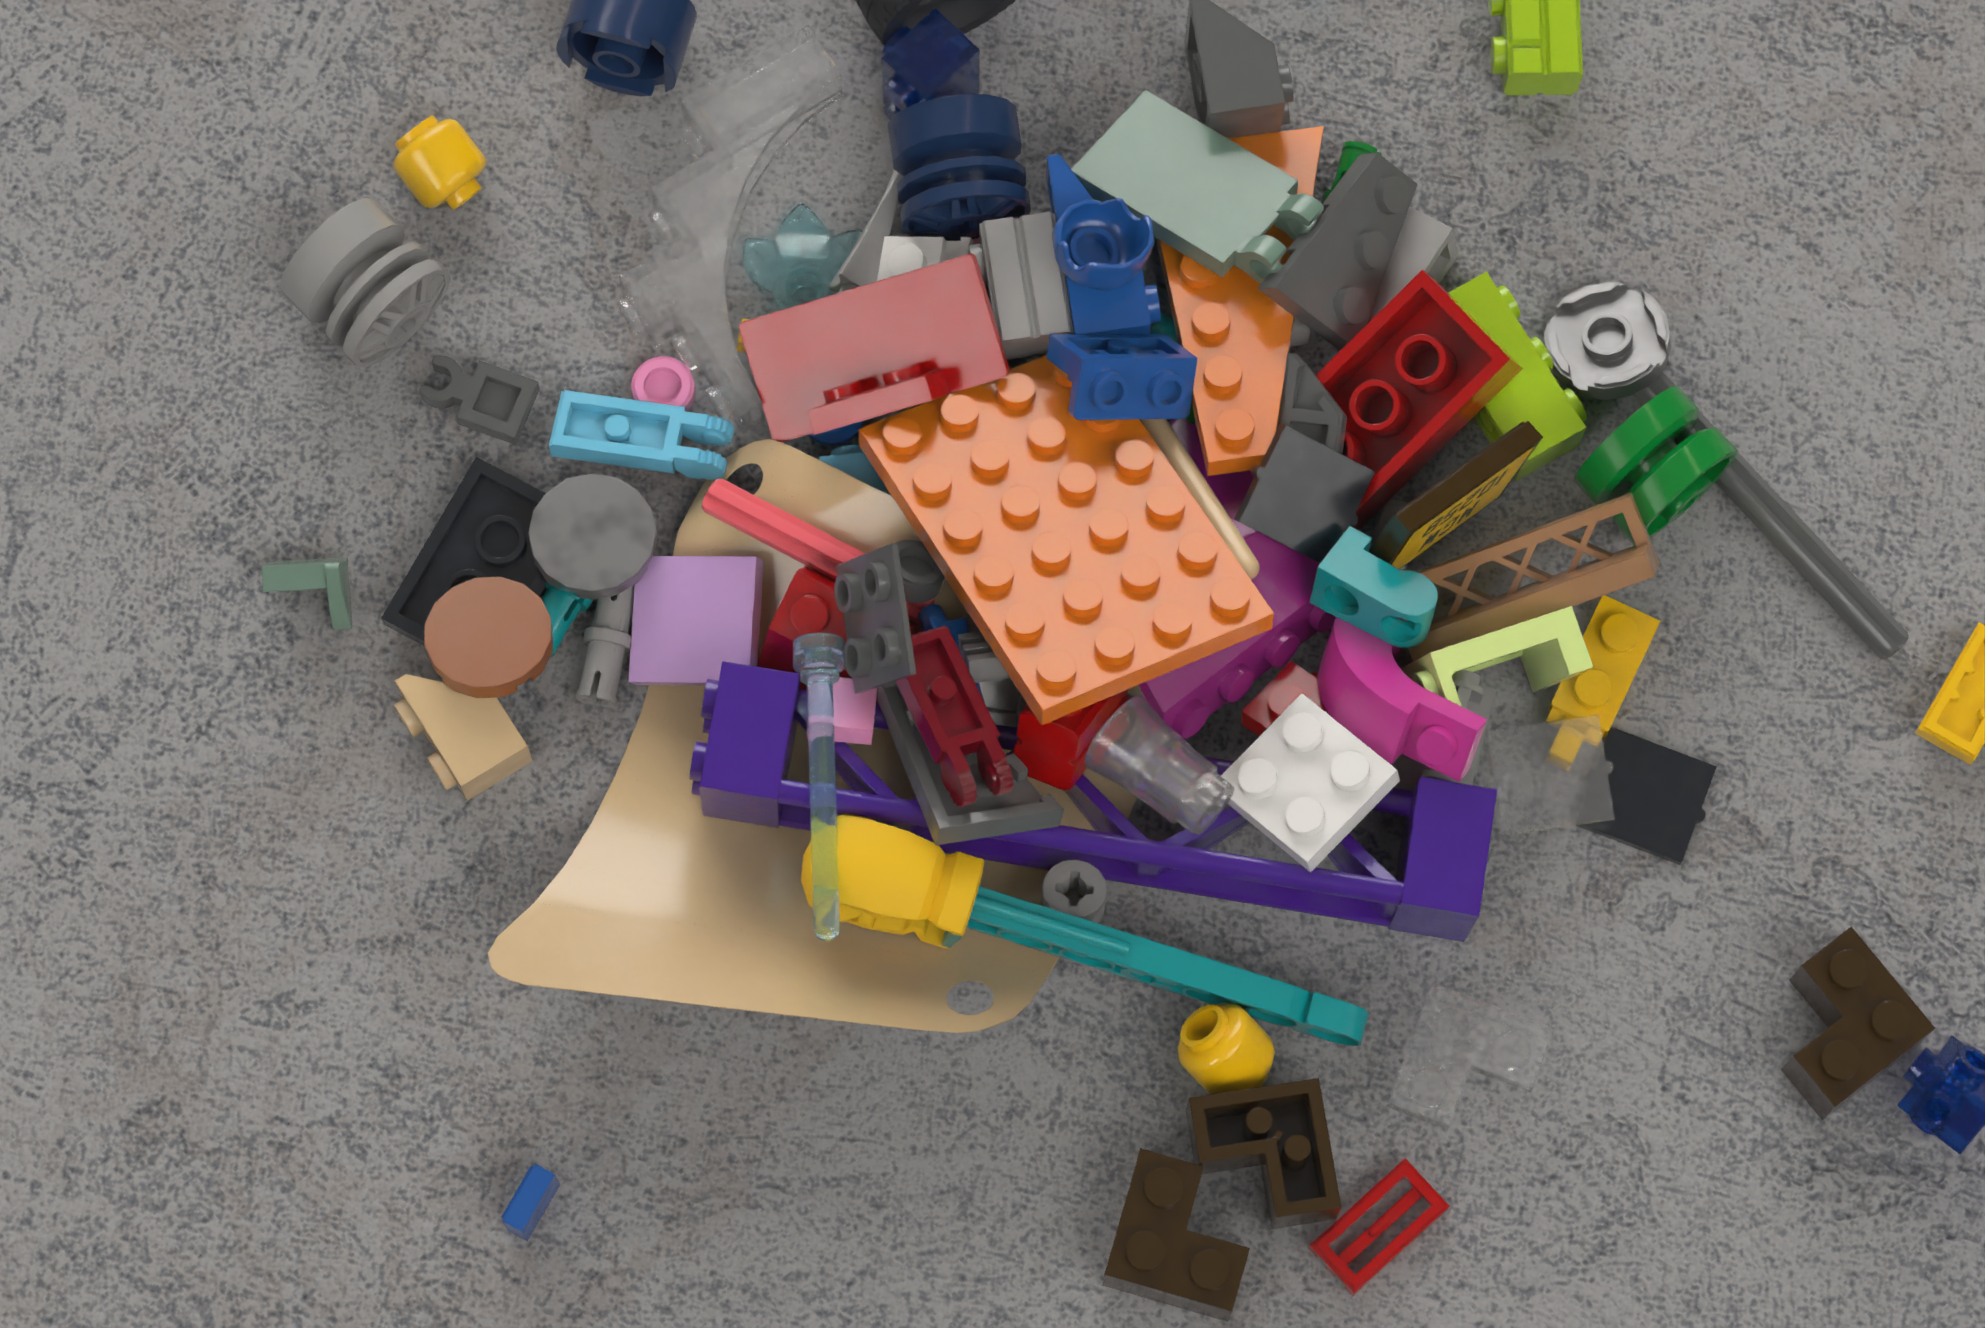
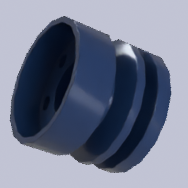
M960 94L938 97L916 103L898 112L888 122L893 168L904 176L897 183L898 202L903 204L900 207L902 231L909 236L944 237L946 241H961V237L976 239L979 238V224L983 221L1008 217L1017 219L1023 215H1030L1029 191L1024 188L1026 186L1025 167L1014 160L1021 154L1022 145L1016 106L1006 98L989 94Z

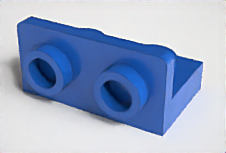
M1050 334L1047 359L1068 375V380L1072 382L1068 412L1075 419H1185L1189 416L1198 358L1166 334Z

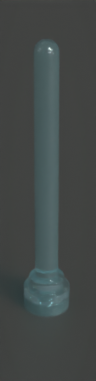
M813 633L800 636L793 641V669L800 673V681L807 685L813 929L818 939L828 942L834 940L840 932L833 684L839 681V672L845 669V641L842 637L834 634Z

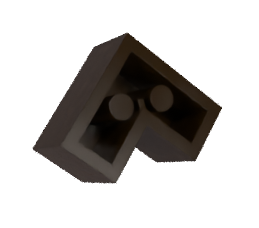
M1852 926L1803 963L1789 980L1828 1029L1794 1054L1781 1071L1821 1120H1824L1918 1046L1935 1029L1933 1024Z
M1319 1078L1188 1099L1186 1117L1194 1164L1204 1166L1202 1174L1261 1165L1271 1229L1336 1220L1342 1207Z
M1140 1148L1102 1286L1229 1322L1250 1248L1186 1230L1204 1166Z

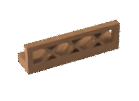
M1632 492L1418 571V573L1425 575L1433 583L1458 594L1449 614L1432 620L1427 638L1419 645L1408 647L1413 662L1428 653L1560 609L1573 607L1655 577L1660 563ZM1623 513L1635 546L1611 553L1588 543L1598 521ZM1587 526L1582 540L1568 534V532ZM1549 539L1557 540L1577 549L1569 569L1555 575L1529 565L1537 544ZM1528 548L1522 561L1508 556L1511 553ZM1583 552L1597 558L1594 561L1577 566ZM1490 561H1495L1517 571L1509 591L1495 597L1469 586L1477 567ZM1468 570L1463 583L1449 577ZM1523 575L1537 580L1534 583L1518 588ZM1464 596L1478 602L1459 610Z

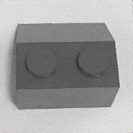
M1189 0L1184 45L1198 121L1226 138L1280 132L1281 125L1290 123L1288 102H1293L1294 92L1289 65L1278 66L1275 44L1212 1Z

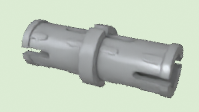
M635 584L618 595L599 598L597 601L592 627L585 628L583 637L584 645L588 649L580 687L576 693L578 701L596 706L597 699L602 700L601 707L610 708L616 706V694L625 654H630L631 635H629L633 617Z

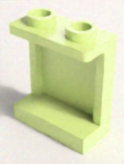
M1570 606L1428 653L1401 668V670L1423 688L1462 707L1453 682L1455 673L1461 670L1476 672L1521 657L1532 692L1534 693L1555 686L1593 668V664L1574 610Z

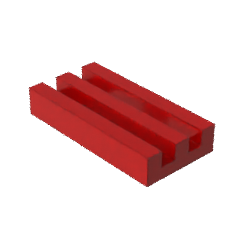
M1405 1158L1314 1240L1308 1249L1327 1265L1326 1268L1334 1277L1337 1276L1345 1285L1344 1288L1353 1297L1442 1216L1450 1206ZM1405 1178L1413 1188L1344 1251L1337 1255L1330 1246ZM1423 1198L1430 1207L1357 1274H1354L1348 1265Z

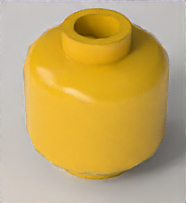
M431 115L394 144L399 153L394 159L393 168L424 207L435 208L447 202L454 211L482 189L476 178L484 171L486 158L456 120L443 119L438 122L435 116Z
M1233 1003L1209 1004L1195 1010L1186 1019L1181 1028L1177 1049L1180 1064L1210 1095L1261 1087L1267 1079L1275 1055L1271 1037L1241 1006Z

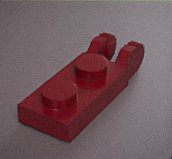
M941 626L911 635L916 674L897 680L896 683L935 764L940 763L942 782L946 790L949 791L953 803H956L957 807H963L973 804L976 801V797H978L976 781H974L973 775L970 773V767L964 757L975 752L978 770L990 792L996 796L1009 793L1013 790L1014 778L1010 764L1007 763L1006 756L998 741L1000 733L969 673L968 667L948 626Z

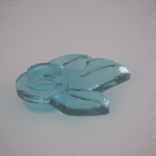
M801 203L782 221L775 241L764 238L745 239L743 247L744 268L748 277L755 285L774 294V301L778 310L803 304L793 296L794 292L802 286L811 287L816 291L817 295L813 300L833 295L837 291L830 290L829 285L852 251L863 230L846 231L830 239L829 232L818 216L807 205Z

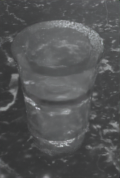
M1142 695L1129 699L1106 721L1092 741L1084 760L1086 768L1118 784L1148 804L1170 823L1178 822L1192 834L1200 835L1216 821L1221 811L1228 805L1234 792V787L1217 773V767L1171 728Z

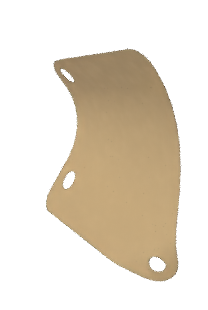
M765 439L752 442L725 459L727 461L725 474L720 479L727 481L730 475L741 466L757 464L763 473V481L760 488L754 494L755 496L864 553H869L902 540L921 541L891 495L792 446L773 439ZM708 479L698 492L678 530L673 556H757L764 560L758 650L759 661L768 628L796 570L806 565L705 513L702 509L703 499L710 485L715 482ZM945 578L934 604L941 606L947 621L967 618V610ZM650 685L640 716L616 775L591 825L561 871L537 900L497 936L488 952L491 968L499 976L523 985L950 1033L976 1032L1013 1019L1032 1001L1059 959L1058 956L966 928L963 937L951 948L945 949L920 941L915 932L898 935L875 931L848 922L829 921L817 914L809 906L801 882L803 854L815 832L783 826L774 828L703 816L701 796L691 794L693 780H690V769L696 741L708 742L709 734L703 733L704 718L701 717L705 686ZM1137 685L1130 688L1127 692L1136 703L1137 717L1135 725L1129 735L1118 742L1156 748L1144 738L1146 698ZM798 722L788 780L851 790L814 741L806 738L807 733ZM873 728L871 745L846 743L898 798L906 800L916 799L889 730ZM1003 749L1004 754H1007L1011 752V750ZM1090 764L1083 775L1128 819L1148 773ZM1028 776L1026 777L1042 796L1051 794L1064 809L1060 825L1095 831L1065 791ZM984 860L980 887L1040 905L1042 884L1048 870ZM1078 893V897L1080 899L1083 898V896L1080 893ZM975 981L988 986L993 992L994 999L992 1005L986 1011L976 1015H964L950 1008L947 1004V994L956 984Z

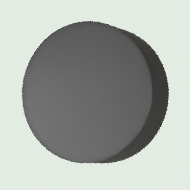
M902 540L896 542L898 544L906 601L921 603L932 600L940 593L945 579L941 570L921 541Z

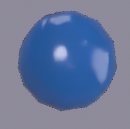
M1115 198L1104 202L1087 199L1068 206L1054 226L1052 241L1055 259L1060 269L1071 280L1081 286L1108 291L1126 285L1137 276L1151 254L1154 246L1153 222L1148 215L1138 218L1132 214L1122 198Z

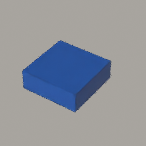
M537 1164L534 1167L530 1166L501 1216L502 1222L509 1232L525 1241L529 1240L560 1186L555 1174Z

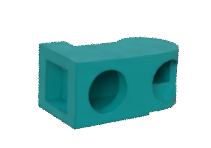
M1349 526L1318 566L1310 603L1388 644L1397 647L1419 645L1427 638L1438 601L1435 585L1423 574L1415 571H1401L1370 554L1369 548L1372 538ZM1398 618H1403V619L1409 620V621H1402V620H1400V619H1398Z

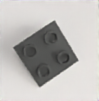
M891 543L836 565L838 576L835 580L834 595L836 604L844 615L847 636L843 653L844 664L848 674L853 677L855 694L885 685V688H897V680L916 674L898 544Z

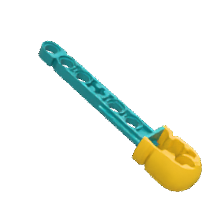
M841 814L833 817L815 832L803 854L801 882L808 904L817 914L829 921L848 922L870 930L898 935L915 932L920 941L945 949L951 948L963 937L966 928L1208 1004H1237L1253 1018L1293 1028L1294 1031L1347 1046L1361 1045L1369 1012L1366 1009L1317 992L1311 993L1292 984L980 887L979 884L985 863L983 859L959 851L945 855L939 845H935V843L909 831L876 822L871 818Z

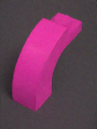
M1335 617L1317 675L1320 698L1329 715L1389 764L1392 765L1402 753L1460 782L1470 770L1488 719L1423 688L1410 679L1396 663L1401 647L1388 644ZM1398 618V619H1400V620H1402V621H1409V620H1405V619H1403V618Z

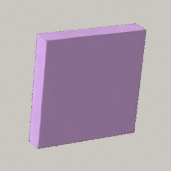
M653 556L647 565V571L634 587L628 682L634 685L706 686L707 679L719 681L722 661L758 667L764 560L757 556Z

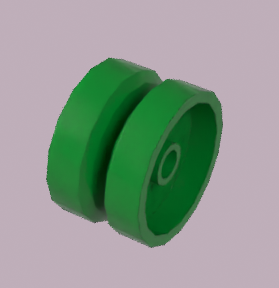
M1672 386L1656 395L1616 428L1582 464L1574 476V482L1595 504H1601L1618 498L1625 493L1629 494L1632 492L1648 535L1651 538L1684 514L1708 491L1736 458L1738 450L1717 427L1699 430L1686 438L1696 424L1699 408L1678 386ZM1623 513L1614 515L1613 524L1635 546Z

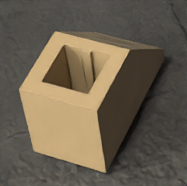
M408 674L395 680L403 700L393 706L412 737L414 738L424 732L436 752L428 756L427 760L446 791L457 785L468 801L533 761L527 744L497 697L474 698L453 691L444 682Z

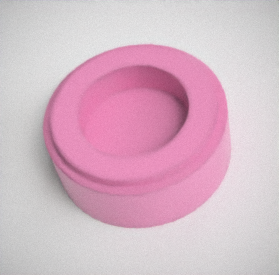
M659 356L645 361L638 367L632 378L631 390L633 400L685 407L687 412L693 405L695 399L693 376L684 363L673 357Z

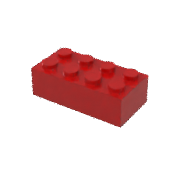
M1421 270L1316 374L1323 386L1347 415L1342 455L1375 472L1355 513L1358 517V522L1355 526H1351L1358 531L1523 369L1424 270Z

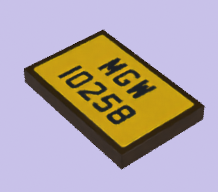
M1522 421L1395 512L1369 549V553L1397 569L1404 567L1498 499L1543 436L1529 421L1525 423Z

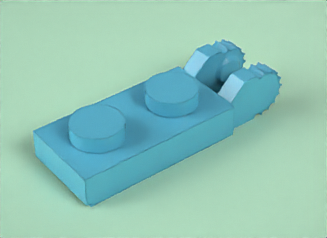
M564 390L561 392L550 437L549 450L552 457L674 474L676 470L688 478H704L715 481V479L724 477L727 465L725 457L715 453V451H703L700 448L681 446L682 438L684 436L696 444L728 446V443L732 441L735 427H733V423H729V420H725L723 417H711L708 414L687 412L685 407Z

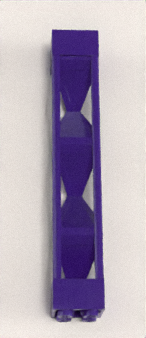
M722 661L719 681L707 679L701 717L704 718L703 733L709 734L708 742L696 741L690 769V780H693L691 794L701 796L703 816L774 828L783 826L816 832L833 817L848 814L871 818L876 822L909 831L934 843L917 798L914 800L898 798L845 742L812 739L851 790L788 780L797 724L799 722L806 733L808 728L812 691L800 689V674ZM876 702L873 728L889 730L879 703ZM996 725L1000 733L998 741L1002 749L1011 750V752L1005 755L1013 754L1015 743L1019 740L1017 737L1018 727ZM1108 740L1091 764L1213 784L1235 761L1169 750L1162 752L1157 748ZM1083 774L1072 789L1065 790V792L1095 831L1060 825L1052 828L939 845L946 854L959 851L983 860L1048 871L1062 861L1080 860L1088 862L1097 868L1103 878L1109 881L1386 926L1389 930L1464 942L1480 915L1497 789L1426 777H1419L1413 791L1392 788L1372 810L1404 816L1395 878L1350 834L1327 855L1339 871L1315 868L1312 872H1309L1305 867L1298 864L1209 850L1250 823L1231 806L1162 842L1148 840Z

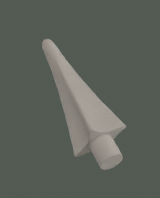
M893 171L869 222L828 289L843 292L877 281L884 236H890L898 205L897 183L904 177L897 171Z

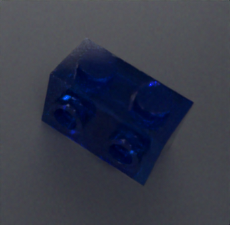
M936 8L912 30L908 26L898 30L888 40L882 50L884 55L881 58L883 103L885 104L883 111L889 120L898 112L916 103L944 96L979 94L980 49Z

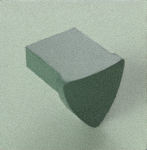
M347 557L271 561L261 566L263 592L327 589L333 630L352 629Z

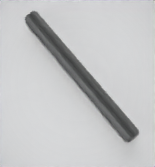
M1661 372L1651 385L1633 395L1642 405H1645L1656 395L1669 387L1675 386V384ZM1698 411L1696 424L1686 438L1699 430L1714 428V426ZM1737 453L1736 458L1715 483L1879 658L1885 660L1893 656L1907 642L1909 638L1908 632L1753 467Z

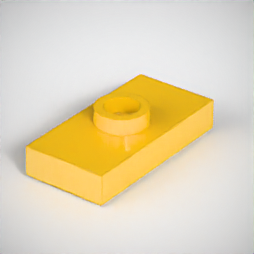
M1980 622L1974 628L1915 731L1916 735L1969 765L1975 761L1985 743V625Z

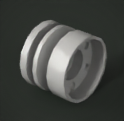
M362 198L349 203L331 215L311 233L293 255L283 272L279 286L283 296L310 322L322 323L328 320L325 329L328 340L335 346H343L345 356L356 367H369L378 363L405 344L435 312L445 296L451 280L448 270L437 260L429 259L427 250L420 243L409 242L402 245L405 237L403 227L375 199Z

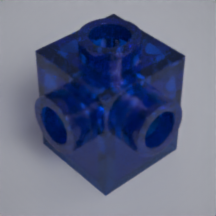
M1952 1035L1937 1054L1925 1047L1910 1065L1902 1078L1910 1083L1911 1086L1897 1106L1910 1116L1912 1122L1920 1130L1929 1135L1937 1136L1954 1151L1961 1154L1985 1126V1054L1972 1046L1964 1045Z

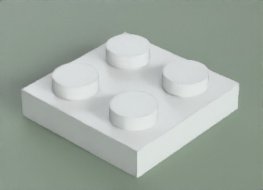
M1301 694L1213 783V787L1218 797L1309 872H1312L1387 795L1400 779L1397 769L1304 694Z

